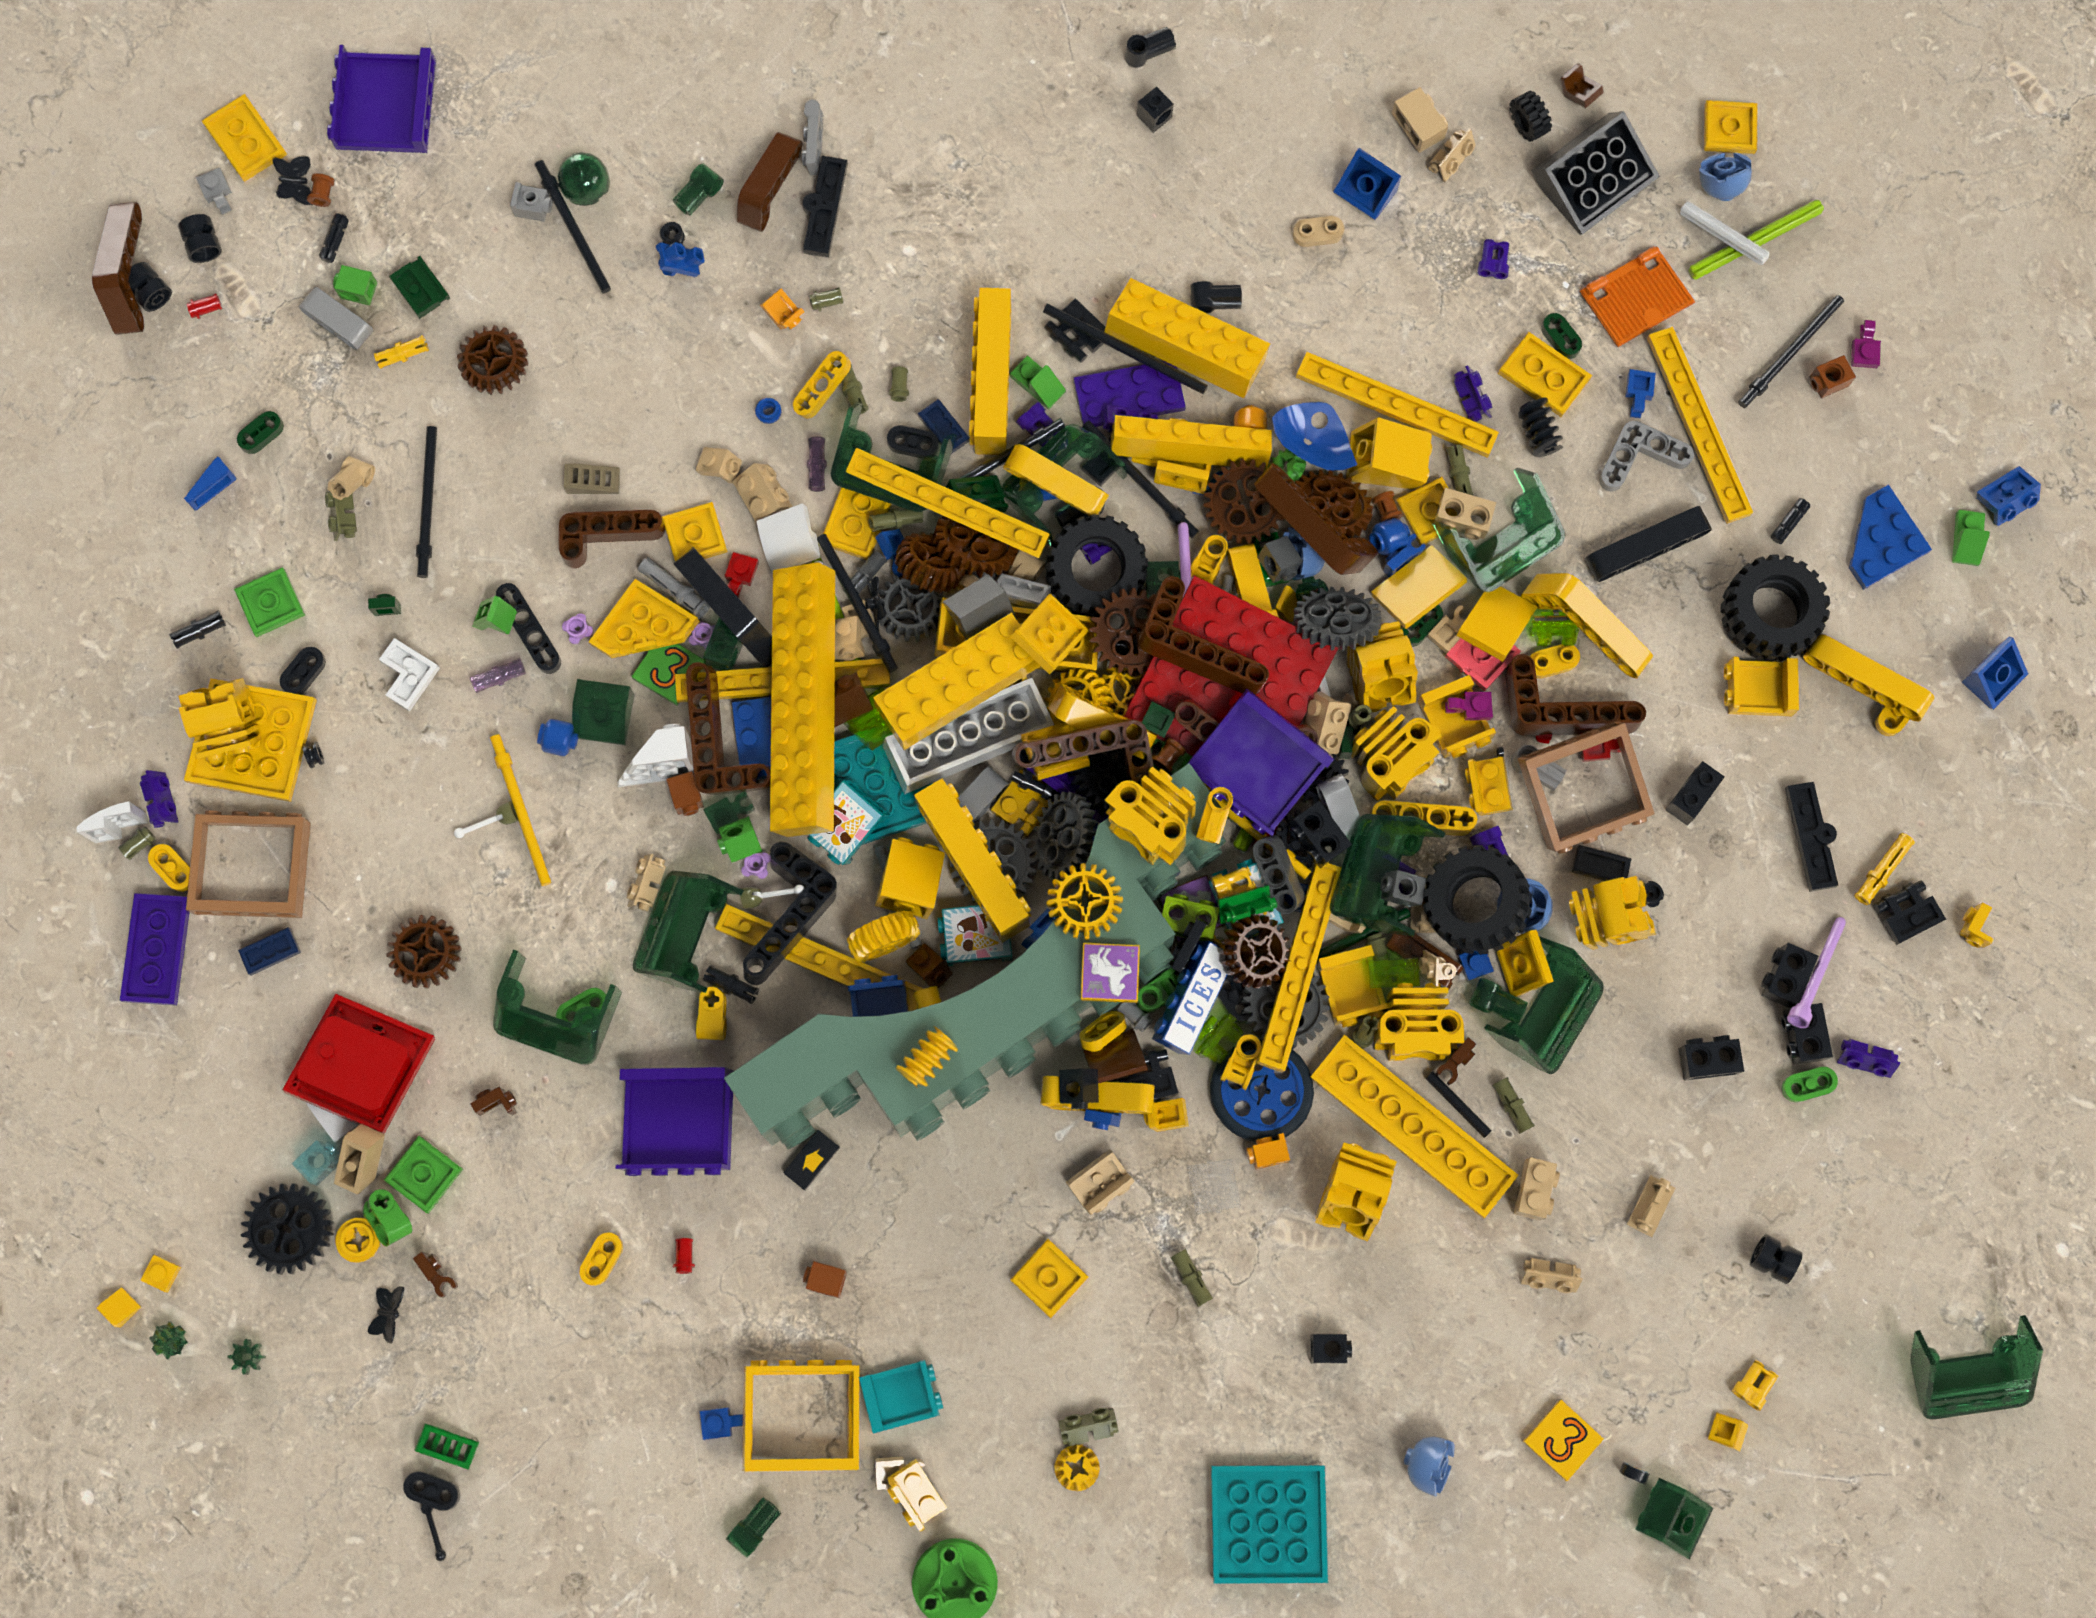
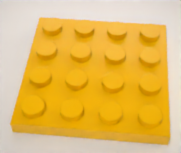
M210 678L208 688H216L218 685L226 684L228 681ZM245 685L250 689L256 711V719L244 724V727L257 724L258 730L250 733L247 737L260 735L261 740L254 743L255 748L250 749V751L233 755L231 750L228 751V755H223L220 759L208 762L206 757L196 758V753L206 749L207 745L198 748L192 746L184 781L196 785L291 802L303 757V746L306 745L317 699L305 695ZM204 735L195 737L194 742L204 738Z

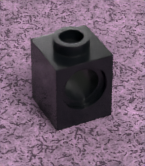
M1156 86L1138 101L1137 117L1154 133L1172 119L1174 104Z
M1098 1069L1059 1070L1060 1104H1071V1109H1088V1103H1099Z
M1347 1334L1310 1335L1311 1363L1345 1364L1347 1363V1358H1352V1341L1347 1340ZM1328 1341H1334L1339 1347V1352L1335 1357H1329L1325 1353L1324 1347Z

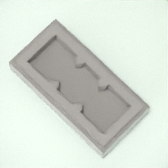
M1002 573L997 580V583L1006 591L1011 604L1036 609L1051 593V586Z

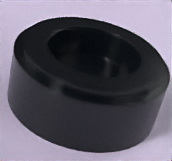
M1625 1462L1622 1463L1620 1468L1622 1475L1642 1484L1647 1483L1650 1473Z

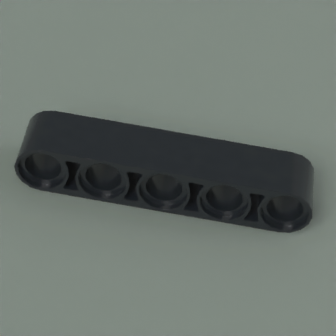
M1696 506L1588 555L1585 560L1596 581L1602 582L1708 534L1712 527L1702 508Z

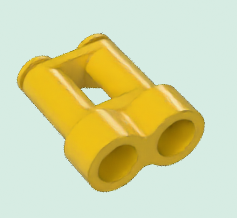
M1248 866L1225 875L1220 873L1211 877V882L1218 899L1257 888L1254 881L1251 882L1250 880L1251 872ZM1246 878L1247 884L1232 889L1230 884Z
M1755 1360L1742 1381L1736 1383L1732 1393L1744 1400L1755 1410L1761 1411L1766 1403L1765 1397L1779 1376L1771 1370L1767 1371L1761 1362ZM1760 1373H1762L1764 1375V1379L1760 1383L1759 1387L1756 1388L1753 1386V1384L1760 1375Z

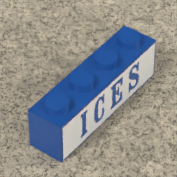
M1198 941L1189 957L1186 968L1178 975V985L1175 991L1167 998L1165 1004L1167 1008L1163 1016L1157 1020L1154 1026L1155 1033L1152 1039L1178 1054L1190 1055L1227 977L1226 971L1229 966L1220 964L1225 959V955L1218 953L1220 950H1223L1221 947L1210 941Z

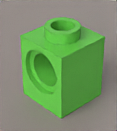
M342 265L340 272L336 273L334 277L333 287L340 299L370 306L378 282L372 272Z
M749 816L718 828L722 838L718 839L717 842L722 854L728 853L732 863L762 851Z

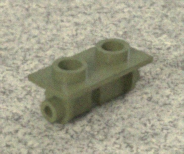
M330 491L326 492L325 504L331 511V516L328 517L329 532H333L334 541L338 540L340 534H344L345 538L355 537L357 532L355 513H345L344 511L354 509L353 495L351 494L349 497L338 500L333 497Z
M1098 1408L1090 1414L1081 1416L1079 1414H1072L1063 1420H1059L1064 1445L1069 1444L1073 1446L1089 1442L1087 1432L1093 1431L1094 1440L1113 1437V1433L1119 1432L1113 1408Z

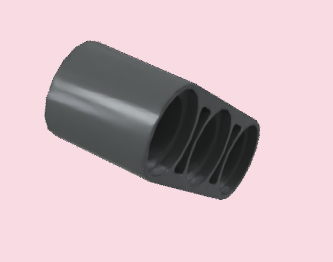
M1267 835L1255 843L1253 846V856L1265 885H1269L1270 897L1276 899V910L1282 914H1290L1304 903V892L1283 841L1276 835ZM1264 843L1271 845L1273 849L1272 855L1265 852ZM1275 868L1282 871L1283 880L1276 878L1274 874ZM1285 894L1292 896L1294 900L1293 906L1285 901Z

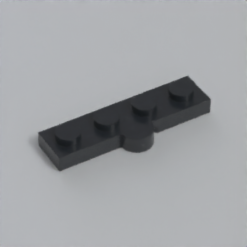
M822 156L816 193L807 194L803 199L804 211L810 215L803 248L804 254L827 258L830 256L848 168V160Z
M1814 782L1787 786L1785 791L1809 892L1836 888L1839 885L1831 851L1827 845L1836 839L1837 831L1833 825L1823 822Z

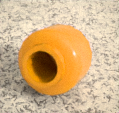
M1247 405L1235 413L1234 426L1267 429V414L1261 408Z

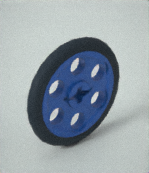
M1244 1042L1241 1044V1051L1245 1055H1253L1256 1052V1047L1251 1042ZM1234 1046L1218 1061L1211 1078V1103L1217 1117L1233 1134L1245 1140L1256 1142L1257 1139L1272 1137V1140L1275 1141L1278 1140V1134L1284 1133L1285 1137L1289 1136L1303 1124L1312 1108L1314 1087L1308 1066L1300 1055L1291 1049L1287 1062V1067L1290 1071L1288 1078L1278 1079L1273 1069L1263 1066L1261 1070L1253 1072L1246 1090L1242 1088L1234 1090L1228 1085L1227 1079L1225 1081L1220 1080L1227 1062L1236 1047ZM1265 1076H1267L1265 1085L1266 1090L1270 1092L1269 1094H1264L1263 1098L1260 1099L1259 1106H1257L1259 1096L1258 1091L1254 1090V1088L1260 1087ZM1286 1091L1292 1092L1296 1097V1103L1293 1106L1283 1105L1280 1099L1282 1093ZM1240 1101L1246 1102L1250 1107L1249 1114L1243 1117L1238 1116L1234 1111L1235 1104ZM1264 1110H1271L1275 1113L1276 1121L1274 1124L1266 1125L1262 1122L1260 1115Z

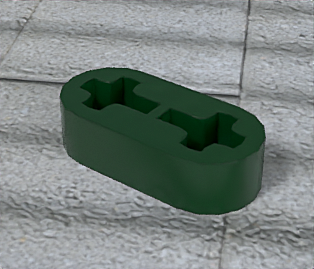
M1551 313L1547 315L1541 326L1543 335L1556 351L1568 359L1575 358L1582 348L1581 338L1561 314ZM1550 322H1551L1552 324L1558 323V324H1559L1558 329H1557V330H1556L1555 328L1550 329V328H1549ZM1566 342L1568 344H1575L1573 350L1571 348H1564Z
M266 411L238 433L237 443L245 453L256 454L282 433L284 423L278 414ZM269 420L275 425L272 429L266 424ZM250 436L255 443L250 445L247 443L246 438Z
M1440 605L1432 609L1436 613L1434 616L1436 620L1430 618L1424 623L1425 614L1407 628L1410 631H1413L1417 626L1421 628L1417 634L1418 639L1416 637L1409 638L1412 647L1421 644L1432 629L1441 621L1443 611ZM1403 627L1404 636H1408L1409 631Z

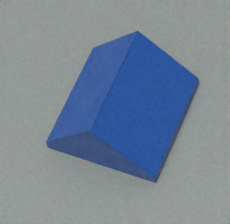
M1358 148L1333 192L1376 220L1397 193L1402 176L1361 148Z
M2009 636L2001 642L1962 681L1972 693L1993 710L2029 674L2014 638Z

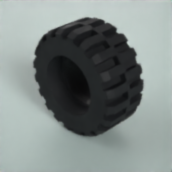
M1093 514L1090 518L1085 519L1082 516L1077 518L1072 524L1068 523L1065 525L1062 531L1053 539L1045 566L1047 584L1051 586L1052 595L1054 594L1065 608L1070 609L1072 614L1098 617L1094 608H1104L1101 599L1111 602L1110 593L1112 592L1119 598L1120 589H1125L1127 595H1129L1131 588H1136L1137 596L1140 594L1147 577L1148 558L1145 557L1146 549L1144 544H1141L1138 540L1139 535L1135 531L1131 532L1127 528L1128 524L1125 522H1116L1114 517L1108 515L1106 518H1101L1099 514ZM1097 543L1111 548L1120 559V577L1107 590L1091 591L1085 589L1077 583L1073 576L1072 559L1076 552L1087 544Z
M1778 554L1769 555L1766 560L1764 557H1759L1751 564L1745 565L1723 594L1724 601L1721 604L1720 611L1725 613V616L1721 619L1723 627H1729L1730 631L1727 635L1730 640L1736 639L1739 642L1737 647L1741 651L1745 648L1751 651L1749 656L1758 658L1760 655H1763L1765 661H1773L1776 657L1782 661L1790 658L1792 655L1797 656L1808 648L1826 627L1825 622L1829 619L1830 611L1826 609L1830 605V596H1824L1827 587L1824 582L1819 583L1817 580L1819 574L1815 570L1810 572L1806 568L1808 564L1802 560L1796 563L1793 562L1794 557L1787 555L1783 559H1779ZM1762 588H1774L1784 592L1790 597L1796 607V623L1790 628H1775L1766 624L1760 619L1754 609V593Z
M1474 845L1473 849L1469 850L1467 846L1458 848L1459 853L1453 855L1452 852L1444 855L1447 860L1442 864L1437 861L1432 867L1435 873L1433 875L1428 874L1426 879L1428 887L1424 889L1423 899L1425 904L1423 908L1432 928L1451 947L1456 950L1460 948L1464 953L1473 954L1474 951H1478L1480 955L1488 954L1489 949L1494 948L1496 952L1504 949L1502 944L1507 941L1512 944L1517 939L1515 934L1518 931L1523 932L1527 925L1524 921L1526 918H1530L1532 911L1529 907V904L1532 903V894L1529 891L1530 886L1522 871L1508 855H1502L1498 849L1492 847L1486 850L1483 845ZM1479 877L1491 878L1496 881L1502 891V900L1499 908L1491 917L1481 922L1468 923L1456 916L1453 910V900L1456 892L1464 883Z

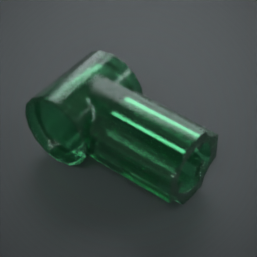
M701 163L693 170L690 175V181L673 198V202L680 211L691 216L708 196L713 197L719 192L723 186L724 179L707 165Z
M1480 978L1469 1004L1482 1012L1489 1014L1492 1012L1508 1021L1519 1024L1526 1011L1528 1002L1503 991L1502 987L1488 979Z
M763 1497L745 1520H741L725 1540L744 1557L748 1558L764 1539L763 1535L782 1512Z

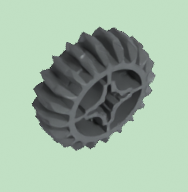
M894 575V584L886 581L884 584L887 590H879L878 592L881 597L879 603L883 605L886 611L885 618L879 620L880 625H887L886 632L888 634L895 631V639H899L904 634L905 642L907 643L910 641V636H915L916 642L920 641V634H924L926 638H929V629L937 632L936 623H938L940 603L942 598H946L941 596L944 592L938 594L934 590L931 593L924 588L920 590L919 586L915 584L910 585L911 581L909 579L900 580L897 575ZM908 589H917L923 592L916 595L910 593ZM897 594H900L901 603L896 606V610L890 612L892 600ZM907 600L909 603H913V606L916 605V614L914 610H910V607L909 609L907 608ZM933 602L932 612L923 620L922 610L927 607L928 603ZM898 619L900 621L903 619H911L915 624H904L899 622Z

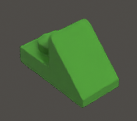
M1028 355L1010 373V378L1048 410L1066 392V389L1048 365L1042 368Z
M1958 510L1956 512L1952 563L1980 565L1990 536L1989 531H1984L1985 513Z
M493 596L480 603L472 627L479 630L492 628L504 634H509L517 611L500 597Z

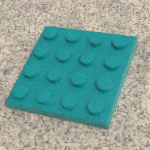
M887 724L834 741V791L843 780H851L890 814L884 823L878 824L862 845L927 824L917 808L914 795L931 784L904 794L883 748L885 737L893 734Z
M1325 1465L1211 1466L1213 1584L1328 1583Z

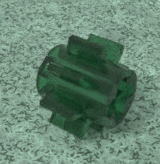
M1314 576L1302 579V584H1299L1296 589L1297 601H1302L1303 595L1310 597V591L1319 594L1320 588H1323L1327 592L1329 591L1328 586L1320 578L1315 580Z
M171 1321L167 1325L157 1326L154 1336L149 1337L150 1341L154 1344L152 1350L156 1355L162 1353L166 1359H169L170 1356L180 1355L184 1345L188 1344V1341L183 1336L186 1331L181 1325L175 1328Z
M245 1339L244 1346L233 1344L235 1349L233 1355L227 1356V1358L232 1359L234 1362L231 1369L238 1370L242 1367L243 1375H249L250 1368L260 1370L261 1368L258 1364L261 1359L266 1358L259 1351L262 1344L257 1343L251 1347V1339ZM243 1354H251V1359L243 1360Z

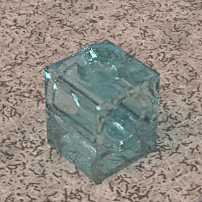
M316 1140L292 1165L310 1184L318 1186L337 1168L339 1160L337 1155L339 1151L328 1141L324 1144ZM323 1154L324 1164L319 1168H315V1157Z

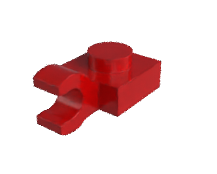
M733 552L725 578L730 580L728 587L739 598L743 584L751 586L759 561L756 558Z
M1612 739L1581 751L1582 762L1610 760V752L1621 753L1617 739Z

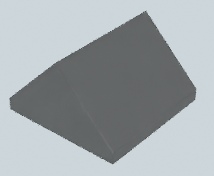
M989 574L942 602L966 640L1010 613L1016 618L1006 591Z

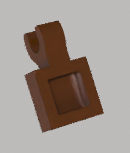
M1469 1037L1465 1039L1464 1043L1457 1048L1445 1064L1436 1070L1435 1074L1439 1076L1442 1071H1449L1451 1078L1446 1084H1453L1458 1077V1065L1462 1063L1466 1066L1475 1055L1472 1049L1477 1044Z
M421 1252L413 1258L427 1280L433 1284L435 1292L439 1297H446L442 1286L447 1282L453 1289L458 1288L455 1279L447 1276L443 1277L444 1275L439 1270L442 1268V1264L433 1253L429 1256L428 1253Z

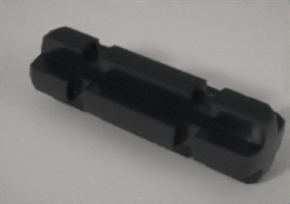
M339 213L334 215L332 219L333 225L329 227L323 243L325 247H322L319 254L322 261L334 262L336 257L334 252L338 251L345 233L343 229H346L349 222L347 216Z
M1799 498L1771 534V539L1777 544H1782L1809 510L1810 503L1803 498Z

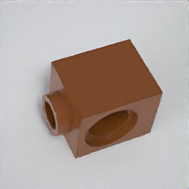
M1844 355L1817 366L1809 376L1813 390L1818 392L1821 399L1849 387L1856 378ZM1826 374L1833 376L1835 381L1828 380Z
M692 771L666 779L678 815L690 816L698 813L699 808L704 807L700 791L695 786L694 773Z
M813 1261L812 1267L807 1266L803 1282L807 1283V1290L840 1299L848 1271Z

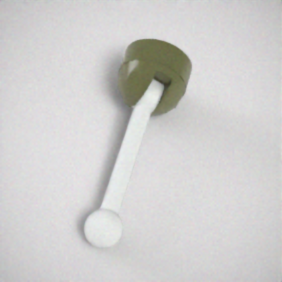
M509 801L500 805L494 817L464 829H455L454 836L462 838L466 833L496 821L505 825L517 822L518 818L513 803Z
M799 884L791 889L762 893L757 887H743L740 892V899L745 909L755 908L761 904L763 898L794 893L800 895L805 888Z

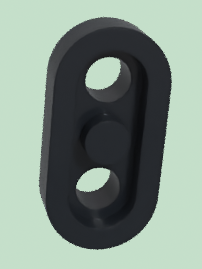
M898 425L891 428L887 434L889 448L898 454L930 459L937 454L939 449L938 439L930 431ZM902 438L905 440V442L903 444H897L896 440ZM923 444H929L931 446L928 450H923L921 448Z
M315 647L302 649L280 677L281 688L285 692L299 695L306 692L325 667L326 659L323 653ZM316 659V664L309 666V661ZM294 680H300L298 686L292 687Z
M1227 975L1225 981L1231 984V989L1224 990L1221 988L1217 997L1229 1018L1235 1022L1243 1023L1250 1018V1014L1237 1013L1235 1006L1243 1005L1244 1008L1248 1007V1005L1241 1003V999L1249 995L1243 991L1245 987L1242 986V983H1235L1233 981L1234 975Z
M426 1472L411 1473L403 1484L404 1493L409 1499L440 1511L453 1509L460 1500V1490L454 1483ZM418 1481L424 1483V1489L421 1492L416 1489ZM445 1490L449 1491L451 1495L447 1502L442 1499V1493Z

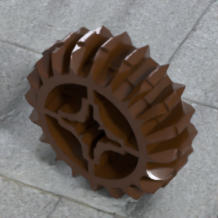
M493 325L491 331L486 326H483L482 333L474 330L473 338L465 336L467 345H460V350L463 353L457 354V359L460 362L458 369L462 372L463 380L468 381V385L471 388L476 387L480 393L486 389L488 394L492 396L494 389H497L499 394H502L503 387L507 386L509 390H512L511 383L513 381L520 384L521 380L518 375H526V370L523 367L528 366L529 362L525 358L528 356L526 348H523L524 343L521 339H518L515 332L509 333V330L505 327L499 331L498 326ZM499 344L511 349L512 355L501 352ZM473 365L485 368L487 376L477 373Z
M922 531L919 534L912 532L910 536H906L898 546L895 556V564L898 566L897 571L903 574V579H909L911 581L910 585L915 584L919 586L920 590L922 588L927 589L929 593L933 590L938 594H941L943 591L949 593L951 589H955L964 577L965 569L959 572L958 565L949 566L950 559H941L943 552H936L937 545L933 543L935 536L932 533L926 535Z
M1251 914L1250 917L1239 919V921L1232 923V929L1224 931L1228 938L1220 940L1225 945V949L1218 952L1221 955H1225V959L1220 964L1229 966L1226 974L1234 975L1233 981L1235 983H1242L1243 987H1268L1271 985V981L1280 980L1279 973L1287 971L1283 963L1291 961L1286 957V953H1289L1292 949L1285 946V943L1290 938L1282 937L1285 929L1277 927L1278 921L1269 920L1267 915H1260L1259 917L1258 914ZM1252 929L1260 931L1253 938L1247 939L1245 937ZM1258 964L1266 965L1258 973L1251 972L1252 968L1257 967Z
M419 915L418 923H416L411 917L408 919L410 926L406 927L403 923L399 924V928L402 930L400 934L392 932L396 942L390 941L387 945L394 949V951H389L386 953V956L394 960L388 965L391 969H396L394 975L397 978L403 976L402 982L406 985L412 981V986L418 988L422 982L423 987L428 989L430 987V980H432L434 985L439 986V977L449 980L450 977L446 973L448 969L452 972L457 970L452 965V962L461 961V958L454 955V953L462 951V947L460 945H453L460 938L458 935H452L454 928L452 926L446 927V921L443 919L437 922L436 917L431 915L427 921L424 915ZM434 932L442 937L444 952L434 947ZM421 933L417 942L408 943L413 936ZM424 947H426L433 953L428 952V954H424L423 957L415 950L420 951L422 948L424 949ZM404 952L414 956V972L407 967ZM440 961L435 968L424 972L431 962Z

